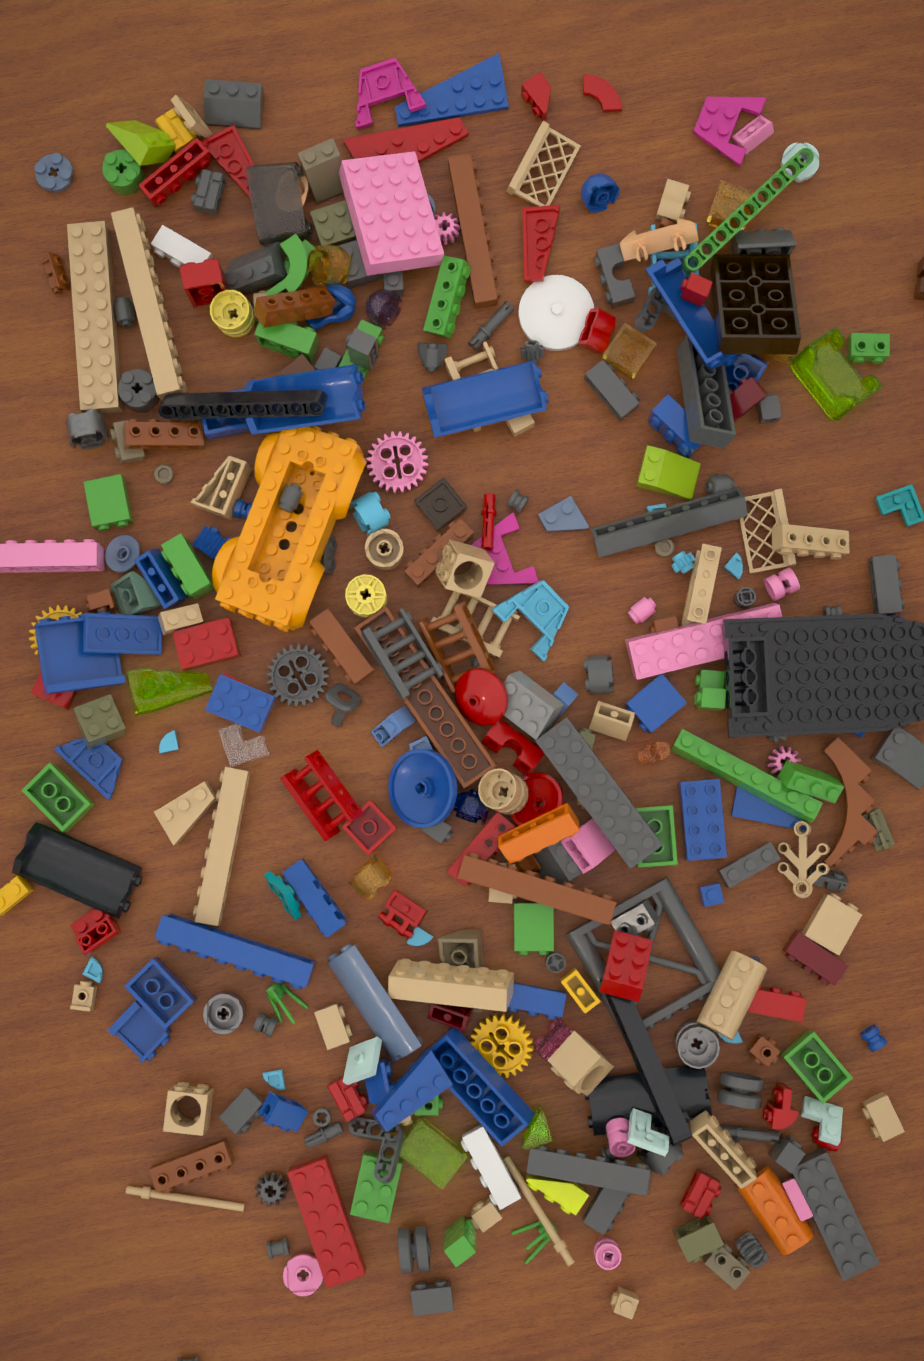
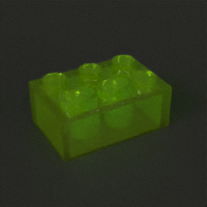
M422 1116L405 1135L400 1156L441 1190H443L467 1159V1153Z

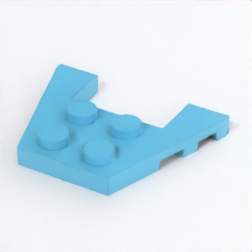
M540 580L493 607L491 611L502 622H506L518 609L542 633V636L530 650L544 662L569 606L544 580Z

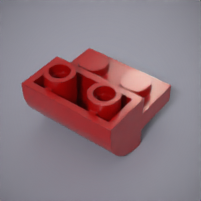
M95 908L70 925L76 936L75 940L85 956H89L121 933L119 924L111 915Z
M777 1083L776 1088H773L772 1098L775 1102L767 1101L766 1107H763L762 1116L772 1129H784L793 1124L797 1118L798 1111L791 1105L792 1089L785 1083Z

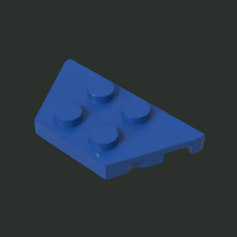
M80 738L54 749L108 800L112 798L123 758L108 744L104 743L88 749L84 738Z

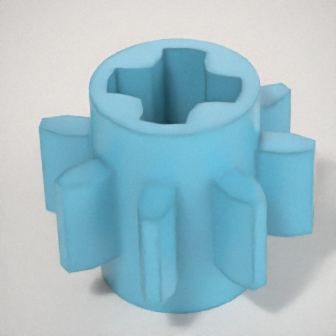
M682 551L672 558L674 563L671 566L676 573L681 571L682 574H685L695 567L692 563L695 561V557L691 552L686 554L685 551Z

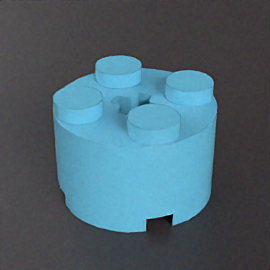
M376 491L364 494L349 505L350 509L353 507L355 509V512L352 514L363 532L367 530V537L373 532L389 525L388 519L391 518L386 508L383 509L379 503L381 499Z

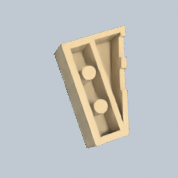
M228 456L214 473V477L210 482L202 487L203 490L190 503L198 509L232 520L236 501L241 498L253 468L246 461Z
M204 781L154 811L173 846L178 845L197 821L216 801V794L210 784Z

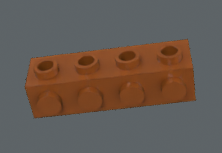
M325 286L256 297L254 314L264 328L327 317L333 314L335 299Z
M129 419L123 425L124 449L201 450L204 446L203 423H197L196 420H187L186 423L178 422V420L159 422V420L150 419L147 422H139L138 419Z
M462 519L451 522L445 534L440 533L433 540L434 544L430 548L426 546L419 553L420 557L416 561L411 560L405 566V575L418 588L436 572L437 564L441 563L443 557V548L448 544L449 539L466 544L474 537V532Z
M328 608L309 621L312 625L309 629L315 637L318 635L321 637L323 642L320 644L325 651L333 653L335 657L332 660L338 668L341 666L344 668L346 673L343 675L349 683L354 682L357 685L375 672Z
M225 1138L152 1165L149 1172L156 1193L160 1191L167 1193L174 1190V1186L178 1184L186 1186L192 1183L194 1178L200 1177L204 1179L211 1176V1172L218 1169L219 1172L230 1169V1165L234 1162V1157L228 1140Z

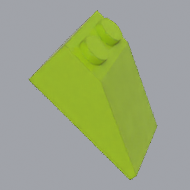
M136 120L106 124L110 132L140 166L167 162L176 146L165 131Z
M647 445L636 487L692 500L701 463L668 450Z

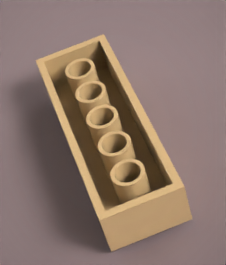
M401 959L396 962L389 975L388 995L392 999L506 1012L513 996L514 972H508L504 969L496 971L489 970L486 967L469 968L467 965L451 966L448 963L433 964L429 961L415 962L410 959Z

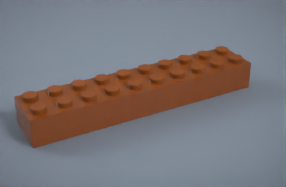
M385 606L354 627V629L368 648L361 636L362 631L370 627L371 631L375 630L376 632L395 621V618ZM398 627L379 638L380 641L378 642L382 648H387L406 637V634L401 627ZM409 643L390 654L388 659L392 665H396L418 651L412 643ZM421 659L400 671L399 677L402 681H408L429 667ZM434 675L410 688V695L404 699V702L436 749L449 762L456 778L464 789L497 767Z

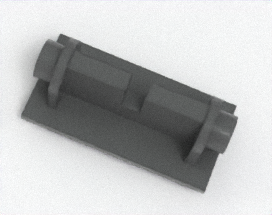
M331 535L320 562L325 568L324 573L333 575L336 567L334 554L337 542L335 540L336 537Z
M817 865L809 868L810 874H807V878L816 871ZM821 866L820 871L824 873L826 868ZM835 870L822 875L813 885L823 887L826 881V889L840 892L845 891L846 885L849 882L847 875Z

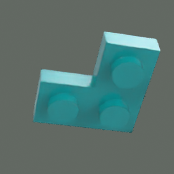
M912 484L875 497L881 516L900 510L906 527L924 521V513Z
M271 871L267 872L264 877L269 888L280 898L285 911L296 921L302 915L299 911L300 904L293 897L295 893L289 884L285 885L279 875L275 876Z

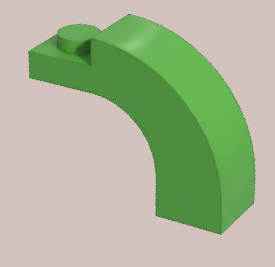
M294 234L280 244L281 249L290 262V269L283 281L266 291L267 296L286 291H298L305 281L308 268L307 256L297 234Z

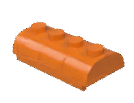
M768 1165L756 1173V1180L742 1189L738 1185H736V1188L781 1255H787L808 1243L813 1238L814 1231L806 1220L800 1221L783 1185Z

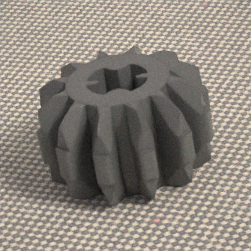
M273 1171L271 1177L266 1172L264 1173V1179L258 1178L259 1184L255 1185L254 1189L259 1191L255 1195L256 1198L262 1197L261 1204H264L266 1200L268 1201L267 1206L271 1207L272 1202L278 1206L280 1204L279 1200L285 1201L286 1197L284 1194H288L289 1189L285 1188L288 1184L287 1181L281 1182L282 1174L276 1178V1172ZM269 1186H273L274 1193H270Z
M747 1232L736 1241L738 1250L751 1267L757 1269L763 1266L769 1259L766 1250L752 1233Z

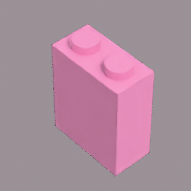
M593 818L582 824L580 831L574 836L566 837L560 841L583 874L597 866L616 850Z

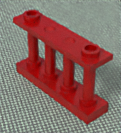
M316 750L304 758L308 764L298 772L295 768L282 776L280 780L326 842L340 832L338 825L345 819L352 822L364 813L319 750ZM313 770L319 781L309 787L303 778ZM325 787L331 796L323 803H320L315 793ZM336 802L342 813L332 819L326 809Z

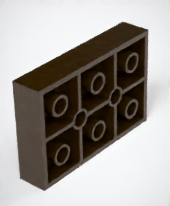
M714 254L711 266V280L713 282L712 290L718 352L721 351L723 354L797 355L801 333L790 255Z

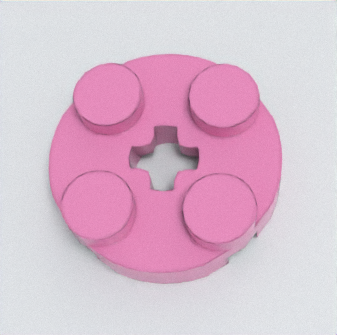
M300 1253L291 1257L286 1264L283 1280L286 1287L293 1291L295 1295H311L321 1285L323 1276L316 1256ZM301 1270L309 1273L305 1280L302 1279V1276H298Z

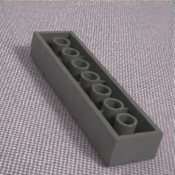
M566 717L536 740V743L630 869L664 845L569 718Z

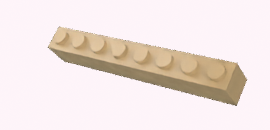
M225 767V770L221 771L220 782H222L221 790L218 789L216 794L218 806L217 809L213 810L212 814L214 826L210 828L208 839L211 842L210 847H207L205 850L204 858L207 859L206 867H202L201 878H203V882L197 891L199 903L195 905L193 917H196L195 922L214 926L221 925L250 771Z

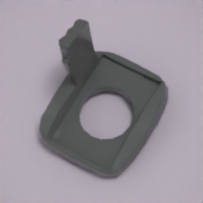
M336 684L325 694L326 701L337 708L332 717V724L337 727H341L346 712H352L362 703L360 696L343 684ZM344 692L351 698V701H342L338 698L337 694Z

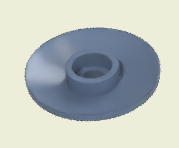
M128 535L114 538L109 543L105 552V560L108 567L115 572L129 571L136 565L134 560L140 556V546L136 539Z

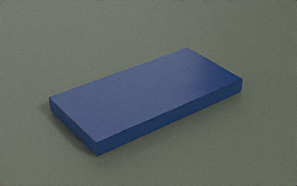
M84 613L83 652L162 655V630L158 616Z
M736 786L731 816L794 829V825L797 822L802 821ZM803 825V826L801 827V830H802V831H806V830H807L806 826Z

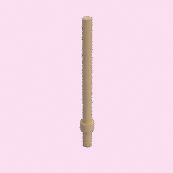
M506 1157L503 1160L555 1244L553 1247L556 1252L561 1254L569 1267L575 1261L567 1250V1244L564 1240L560 1239L511 1157Z
M127 1185L126 1194L138 1195L143 1199L157 1198L244 1212L245 1207L244 1203L173 1192L163 1193V1191L156 1193V1190L148 1186L140 1188Z

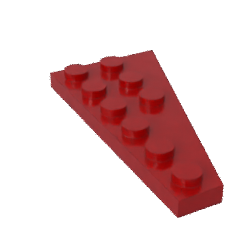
M460 117L343 139V142L353 159L415 151L418 163H421L468 137L469 133Z

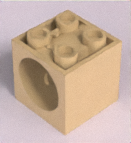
M449 539L448 544L443 548L441 563L439 562L436 567L437 577L445 589L481 598L495 564L485 549ZM473 561L471 568L466 573L454 575L456 568L461 563Z
M573 1031L548 1059L552 1065L550 1069L556 1075L564 1079L563 1082L570 1089L578 1094L582 1092L586 1096L596 1088L614 1067L589 1041L576 1031Z
M178 1082L172 1086L167 1094L163 1131L203 1136L210 1126L214 1088H209L207 1084H197V1087L189 1086L188 1082ZM184 1096L195 1098L200 1104L201 1115L194 1119L183 1117L178 1110L177 1102Z

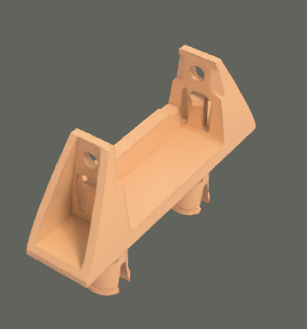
M678 218L675 225L636 235L635 230L632 231L620 242L624 261L636 258L641 262L642 257L647 260L649 254L672 248L678 252L679 247H682L684 250L687 244L699 241L695 223Z

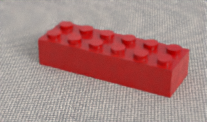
M326 1154L290 1167L287 1173L327 1289L365 1275L366 1266L328 1155Z

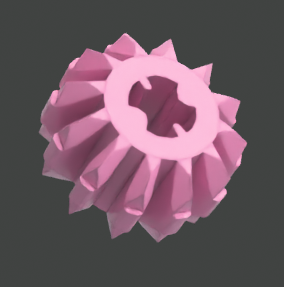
M444 211L441 217L438 214L435 215V223L440 240L444 241L445 246L448 240L454 243V237L458 238V231L461 230L458 218H453L452 213L446 216Z
M781 746L779 747V752L776 749L772 750L774 756H768V759L772 760L773 763H769L767 766L774 767L771 770V774H775L778 771L777 778L783 768L781 766L783 763H780L781 760L786 758L794 763L801 762V758L795 759L798 752L794 751L791 753V747H787L785 751L784 747Z

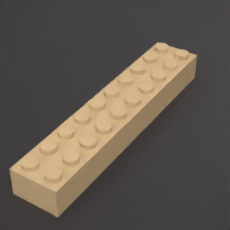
M133 207L112 212L111 216L156 393L161 401L166 394L186 393L188 390L185 381L180 376L183 374L181 364L178 363L176 358L178 351L176 345L173 344V332L167 322L169 321V316L163 305L165 302L163 293L158 286L160 281L154 270V267H156L154 258L149 251L151 246L149 239L146 238L144 220H142L140 213L135 212Z
M105 221L67 224L80 410L82 413L89 409H97L100 414L123 413V401L118 393L121 374L117 320L114 310L115 293L110 229Z

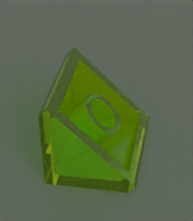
M538 1105L535 1115L521 1139L522 1148L525 1150L553 1141L541 1105Z

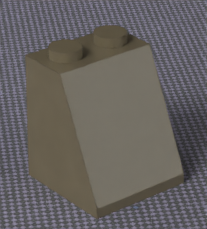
M333 138L298 153L303 175L307 178L308 186L316 204L344 193L339 176L342 159Z

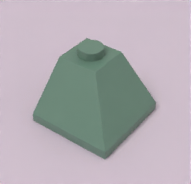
M134 571L127 573L110 585L121 615H141L161 605L147 580Z

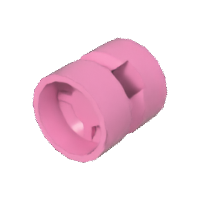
M791 568L780 571L778 576L774 574L764 579L766 590L773 601L785 597L786 593L792 594L800 590L798 579Z
M615 1118L606 1124L609 1150L616 1157L629 1156L636 1148L635 1145L627 1143L629 1120L625 1118Z
M607 1236L601 1237L595 1242L593 1252L597 1264L605 1270L615 1269L621 1262V1252L617 1242Z

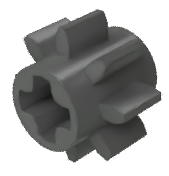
M536 340L526 341L525 346H521L522 359H525L526 362L534 361V363H538L540 357H544L543 345H539V342Z

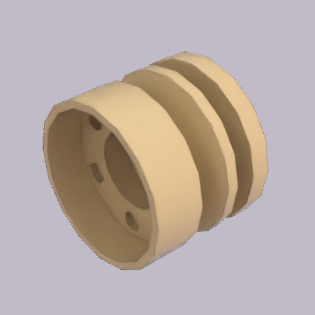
M493 769L481 778L478 794L485 806L509 815L519 812L526 805L528 787L521 777L504 769Z

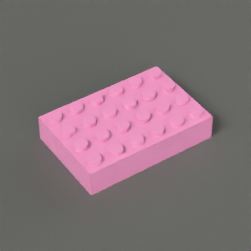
M415 151L342 160L339 176L366 275L440 265L444 251Z

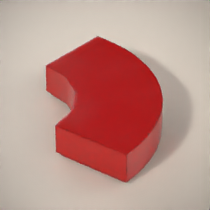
M583 74V95L596 99L600 103L603 112H622L621 99L610 83L598 76Z

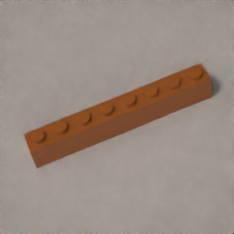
M471 154L449 157L448 166L459 225L461 226L460 231L466 262L471 264L469 279L475 309L497 305V300L500 298L499 287H495L494 280H497L496 269H492L491 262H494L492 250H488L487 245L490 244L489 232L485 233L484 226H487L486 216L481 213V208L484 206L482 196H478L477 191L480 190L479 179L475 178L474 172H477L476 162L471 159Z
M472 852L463 856L457 875L459 879L607 925L611 923L617 903L612 900L613 896L601 893L600 897L594 895V891L583 887L581 891L575 889L574 884L565 881L563 885L555 883L556 879L545 876L542 879L536 877V872L526 870L523 873L517 871V866L507 864L504 867L499 865L497 860L488 858L485 861L480 859L481 855Z

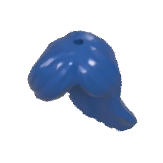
M335 283L326 285V289L335 299L332 316L305 320L312 329L318 330L327 323L344 322L350 319L356 307V300L350 289Z

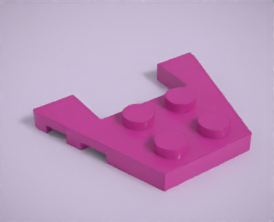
M396 58L360 69L359 102L357 104L358 114L356 120V128L358 130L374 125L370 106L406 95L411 113L427 108L425 101Z
M706 97L693 134L710 147L720 151L722 156L732 160L737 167H741L747 149L730 144L731 135L740 112L744 111L760 117L766 98Z
M511 513L494 526V548L492 551L486 552L495 564L486 585H522L539 582L534 566L514 572L501 536L520 529L514 513ZM482 537L471 545L481 548Z

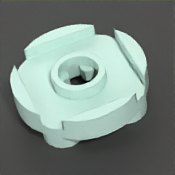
M798 142L786 148L782 155L780 166L782 167L802 148L812 150L814 154L812 163L794 179L796 182H802L810 179L816 173L819 167V153L809 143L797 144ZM800 155L799 158H800V159L803 158V159H804V162H803V163H806L805 157L802 156V155ZM786 168L787 175L792 176V171Z

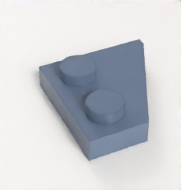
M571 496L538 514V518L547 532L589 529L587 522Z

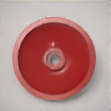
M480 668L471 669L462 674L456 683L454 692L456 705L467 720L476 725L488 726L496 723L504 716L508 706L507 691L502 681L494 673Z
M532 773L528 777L524 776L522 779L528 787V800L519 812L510 815L514 822L520 826L562 806L564 797L561 786L554 778L544 773Z

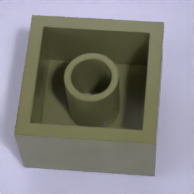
M346 200L310 211L323 254L336 251L335 246L357 240Z
M111 694L73 708L74 718L88 749L125 736L126 728Z
M705 1215L703 1219L698 1217L672 1230L688 1263L701 1260L703 1255L709 1252L710 1254L716 1253L724 1245L709 1215Z

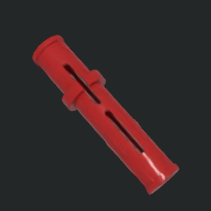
M493 493L484 494V507L481 511L483 516L481 548L485 549V551H492L494 548V517H496L497 511L495 510L496 495Z

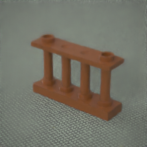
M465 601L458 603L450 615L431 623L427 617L419 622L420 632L426 637L436 660L443 667L444 683L447 688H450L451 692H455V686L460 676L471 669L480 668L494 674L496 673V667ZM456 620L460 621L463 627L462 631L440 640L437 639L433 631L434 629ZM463 638L469 640L471 645L469 649L450 657H445L441 647ZM472 655L477 657L478 666L456 675L453 674L450 667L451 664Z

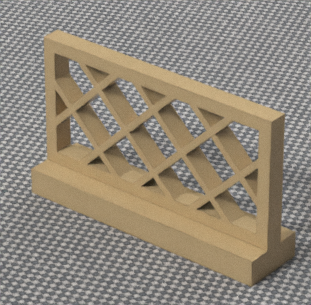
M545 121L541 123L505 191L511 195L519 196L536 207L549 206L581 147V145L550 128V124ZM549 134L556 138V145L548 146L546 138ZM562 146H571L574 148L573 153L565 156ZM559 147L561 157L552 159L550 150ZM546 151L549 160L540 163L538 154L539 152ZM563 160L564 170L556 172L554 162ZM550 164L553 173L544 175L541 166ZM538 167L540 177L532 179L529 171L532 168ZM554 176L556 186L548 188L545 179ZM542 180L544 190L535 191L533 182ZM529 183L532 193L525 194L521 192V186ZM546 192L548 199L546 205L538 201V194Z
M782 489L745 497V501L755 505L750 513H747L748 516L745 520L743 517L740 518L750 574L796 566L794 553L782 555L783 563L774 564L769 561L775 551H772L767 559L758 553L764 544L772 549V545L766 542L772 533V529L762 523L768 514L774 517L776 521L772 528L781 524H789ZM771 497L772 505L768 510L759 505L763 498ZM756 507L766 512L761 521L751 516ZM749 518L758 523L753 532L745 528V523ZM760 525L770 531L764 540L755 535ZM752 537L762 542L756 551L748 545ZM756 555L765 560L761 568L753 569L752 560Z

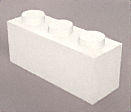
M164 225L161 226L151 242V246L157 256L160 258L165 256L170 259V263L178 268L188 262L201 263L205 259L213 258L210 252Z

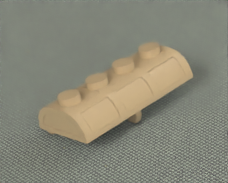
M731 951L696 1022L733 1041L766 974L767 968L739 952Z

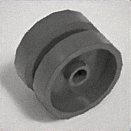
M721 1072L720 1083L728 1088L718 1090L717 1100L719 1102L740 1108H761L762 1097L754 1092L764 1090L765 1080L763 1078L739 1072Z
M416 1226L413 1240L409 1227L398 1228L401 1273H412L414 1271V1260H416L419 1272H429L431 1248L427 1226Z

